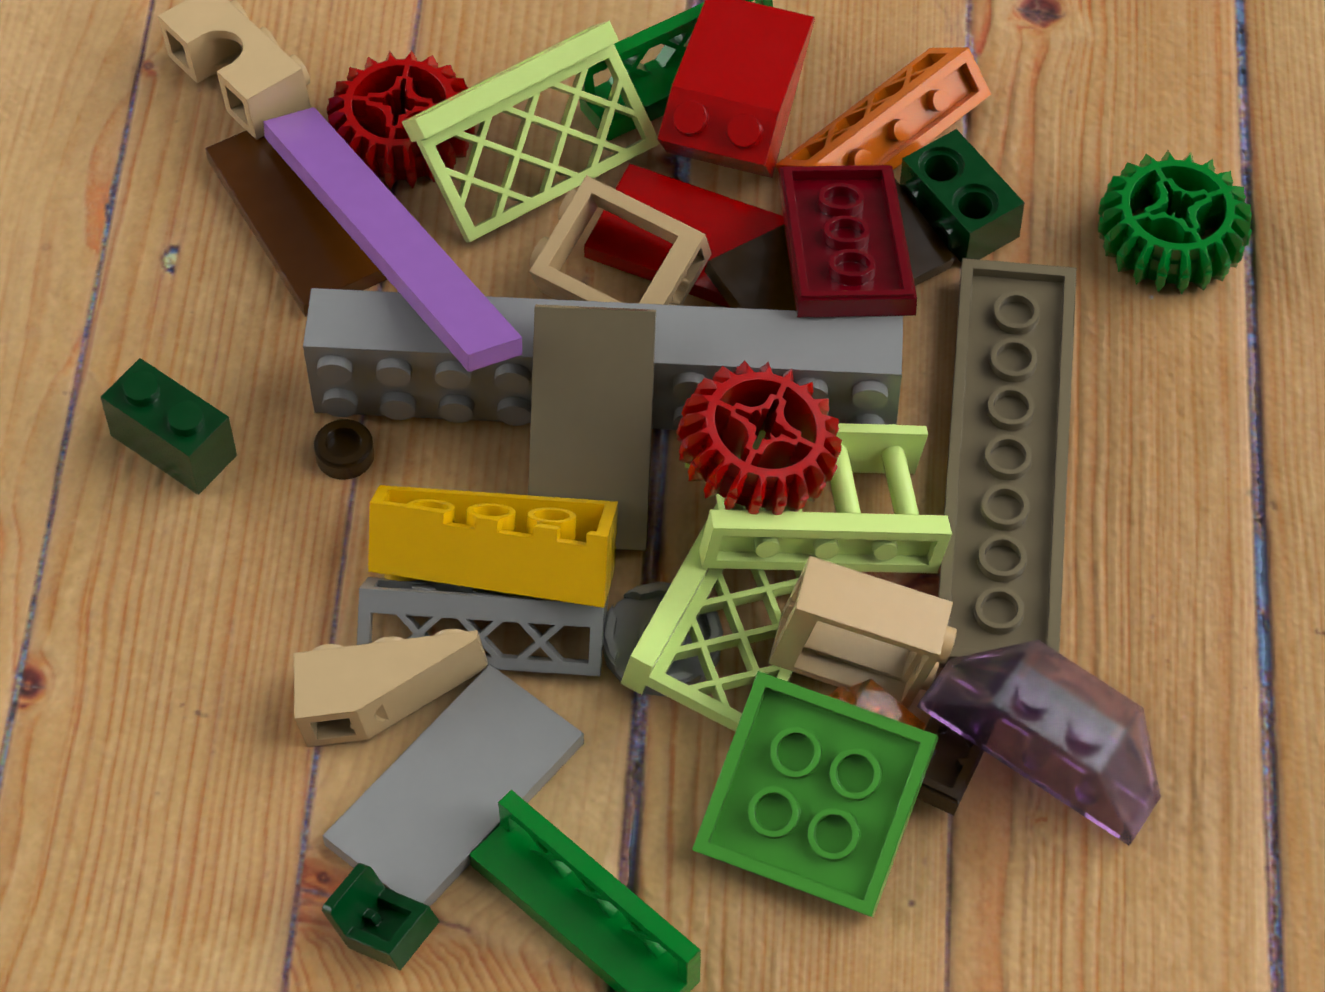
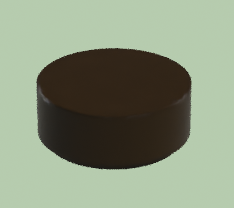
M341 419L330 422L321 428L315 437L314 450L317 464L321 471L329 477L341 480L356 478L365 473L374 460V446L371 433L363 424L357 421Z

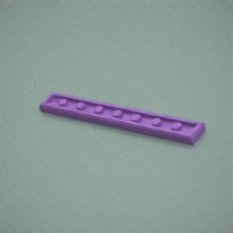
M315 107L263 121L265 139L468 372L522 355L521 335Z

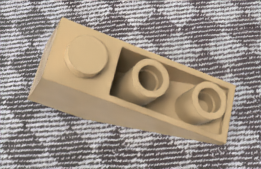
M446 629L437 632L433 636L409 639L389 636L377 639L374 643L345 647L337 644H324L314 648L312 651L293 653L295 721L307 747L369 740L482 672L488 666L478 630Z

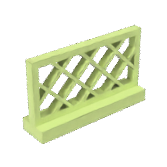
M610 21L593 25L402 121L411 142H417L466 243L472 242L580 186L586 175L595 178L660 144L654 127L614 45L619 40ZM603 60L614 80L608 100L582 91L588 68ZM576 75L572 87L560 83ZM548 88L569 95L561 124L534 115L540 93ZM620 94L623 98L626 107L617 104ZM528 99L525 111L513 107ZM579 99L605 108L596 137L570 128ZM501 112L522 119L513 149L486 140L492 117ZM614 112L631 117L642 139L625 148L607 142L606 138ZM480 123L476 136L463 132ZM531 123L558 132L549 162L522 153ZM567 136L593 145L587 168L579 172L558 166ZM452 137L472 143L473 147L465 173L446 168L436 149V145ZM483 147L510 157L501 187L474 178ZM603 149L614 153L600 160ZM519 160L546 170L540 191L531 197L510 190ZM555 173L567 177L552 185ZM451 178L461 181L459 192H457ZM471 185L498 194L492 216L475 226L464 206ZM507 198L519 202L504 210Z
M705 523L630 655L620 684L641 695L645 691L646 686L736 732L742 713L730 707L724 691L745 685H753L758 671L785 681H789L793 673L791 670L775 665L759 668L750 643L775 638L781 618V611L775 597L791 594L802 570H794L796 579L770 584L764 570L751 569L757 588L730 594L722 574L724 569L702 568L699 547L705 530ZM715 587L718 597L709 598ZM763 600L772 625L745 631L735 606ZM723 609L732 634L704 640L697 622L698 616ZM689 634L692 643L683 645L686 637ZM738 647L747 672L719 678L710 653ZM698 656L707 681L687 685L666 673L673 661Z

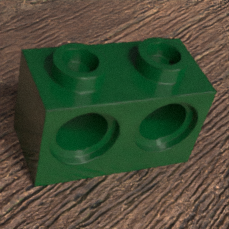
M957 129L902 158L901 187L947 248L961 263L962 258L980 260L1020 237L1024 201Z

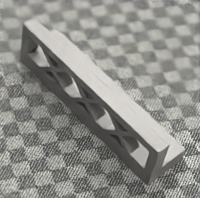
M368 577L359 588L357 645L372 643L373 613L397 615L412 632L407 639L429 636L426 631L441 618L458 619L468 631L478 630L483 648L488 652L485 653L488 665L491 664L497 670L600 676L608 596L605 607L601 608L424 580L395 581L386 578ZM412 616L431 618L420 626ZM473 620L491 622L481 630ZM502 622L519 623L533 638L534 642L519 655L503 654L487 635ZM534 624L552 626L542 634ZM563 626L590 627L589 660L564 658L548 640ZM541 647L549 657L530 655Z

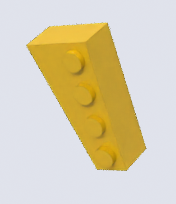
M379 485L370 500L368 572L384 574L386 579L395 581H415L418 579L604 608L615 571L618 501Z

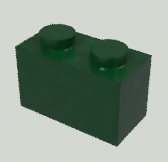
M141 358L100 397L111 436L198 495L237 456L229 417Z

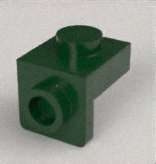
M358 863L322 907V912L348 948L397 970H401L440 922L428 905L385 888L374 870L363 863Z

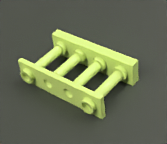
M839 423V431L836 436L842 440V448L836 463L837 470L830 481L836 513L802 512V509L795 512L785 507L781 515H774L772 511H759L755 515L750 514L748 510H743V506L736 504L730 510H725V498L716 494L718 509H710L699 547L702 568L803 570L809 556H813L859 572L938 573L952 535L948 515H919L910 474H915L928 437L927 426ZM760 431L753 444V449L757 450L766 434L765 431ZM684 463L685 468H689L690 464ZM852 473H885L894 514L861 513Z

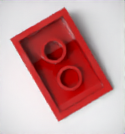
M705 0L673 81L657 138L665 151L773 178L815 17L745 0Z

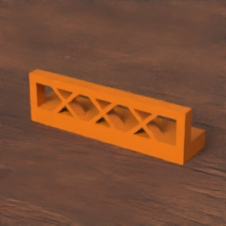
M969 47L929 48L775 166L778 172L779 168L783 166L890 165L894 170L902 164V158L927 145L988 98L991 92Z

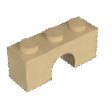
M185 0L158 15L168 56L196 83L217 73L226 111L256 140L265 136L263 121L311 108L306 87L310 83V76L303 62L296 55H287L278 46L275 38L267 28L262 27L259 29L251 22L243 7L236 0Z

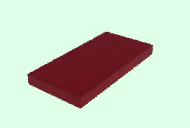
M890 165L780 167L779 189L797 317L916 315L917 294L893 167Z

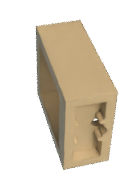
M586 175L578 190H570L562 201L558 212L559 222L550 237H543L532 252L529 262L531 269L529 272L538 290L556 300L622 303L560 271L597 207H600L673 244L639 303L682 305L712 254L706 234Z
M809 556L782 611L768 664L908 709L920 689L926 691L931 689L939 663L946 664L949 659L957 633L956 628L948 626L953 602Z

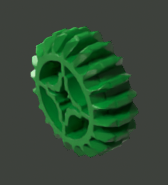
M1167 150L1161 161H1156L1148 154H1145L1139 166L1127 162L1125 168L1121 171V175L1112 177V180L1107 185V191L1100 201L1098 232L1099 238L1104 240L1105 256L1116 257L1118 272L1133 269L1136 285L1148 278L1155 281L1158 292L1166 283L1175 284L1182 294L1188 288L1189 282L1194 283L1204 291L1211 278L1223 281L1229 273L1230 267L1237 268L1238 263L1243 258L1245 246L1249 244L1252 233L1250 229L1252 212L1251 205L1245 203L1244 187L1232 186L1231 171L1216 174L1213 159L1203 165L1194 163L1191 152L1183 160H1175L1169 150ZM1146 204L1149 205L1145 207L1144 213L1133 216L1137 209ZM1216 228L1217 231L1206 239H1201V236L1205 234V230Z

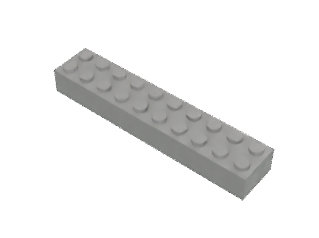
M311 288L303 350L314 413H328L336 417L375 415L386 416L395 420H406L411 417L438 418L454 423H463L469 420L500 421L514 426L531 423L534 307L538 304L656 310L652 429L677 430L679 422L683 418L681 412L687 398L694 394L697 385L703 381L704 377L712 380L714 374L722 366L734 373L736 367L744 360L754 372H759L760 367L768 361L773 374L782 376L792 369L793 382L799 386L813 381L814 392L812 398L829 399L830 409L827 415L838 418L839 423L897 425L902 378L903 316L797 317V311L485 296L521 335L522 355L468 372L399 292Z

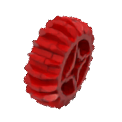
M412 50L405 59H396L389 51L385 61L377 63L368 57L365 70L350 67L347 81H336L334 97L328 98V123L378 178H384L390 190L397 180H406L412 188H414L417 178L423 176L435 183V179L417 142H411L402 121L468 89L465 84L464 78H456V73L453 72L451 65L438 67V63L433 55L420 62L417 61ZM475 126L463 132L474 135ZM452 137L436 145V149L446 168L453 170L456 158L466 157L469 142Z
M745 360L736 367L734 373L722 366L714 374L712 380L704 377L703 381L697 385L694 394L687 398L681 412L683 418H681L677 427V440L681 442L678 450L680 455L679 461L690 464L688 482L705 481L706 484L703 489L705 499L716 494L721 495L725 498V510H730L736 504L745 506L750 514L755 515L759 513L760 508L772 511L774 515H781L785 507L790 511L798 512L804 508L807 500L814 502L816 498H819L827 482L832 480L837 470L836 463L841 453L842 440L836 436L839 431V419L827 415L830 409L829 399L812 398L814 392L813 381L799 386L793 382L792 369L779 376L773 374L768 361L760 367L759 372H754ZM760 431H765L766 434L757 450L753 449V444Z

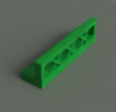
M755 0V3L773 7L772 0ZM704 2L614 44L650 121L663 116L665 113L673 81L689 43L687 40L694 30ZM659 44L664 45L654 60L645 64L640 63L650 48ZM604 60L588 68L582 91L608 100L614 81L613 77L611 76L608 81L596 87L594 86L593 79L594 74L608 68ZM620 94L617 104L626 107L623 98ZM579 99L581 111L598 130L605 108ZM614 112L606 140L610 141L636 129L632 118Z
M510 790L498 802L500 826L469 854L470 864L476 871L616 992H690L700 982L701 950L513 790Z

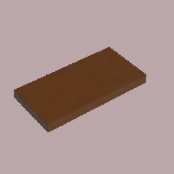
M246 130L205 148L210 165L305 317L308 315L311 288L363 291L387 280L384 274L265 139V136L256 140Z

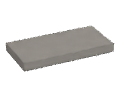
M489 664L324 833V845L353 868L358 863L370 866L385 888L430 907L470 865L469 854L500 826L498 802L510 790H513L528 803L584 744V733Z

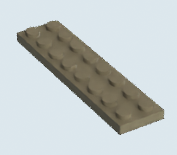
M962 258L944 515H948L952 535L940 565L938 593L939 598L953 602L948 626L956 628L957 633L947 663H939V668L1056 678L1060 647L1077 271L1075 267Z

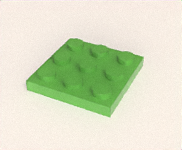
M758 671L692 850L874 918L939 737L936 734Z

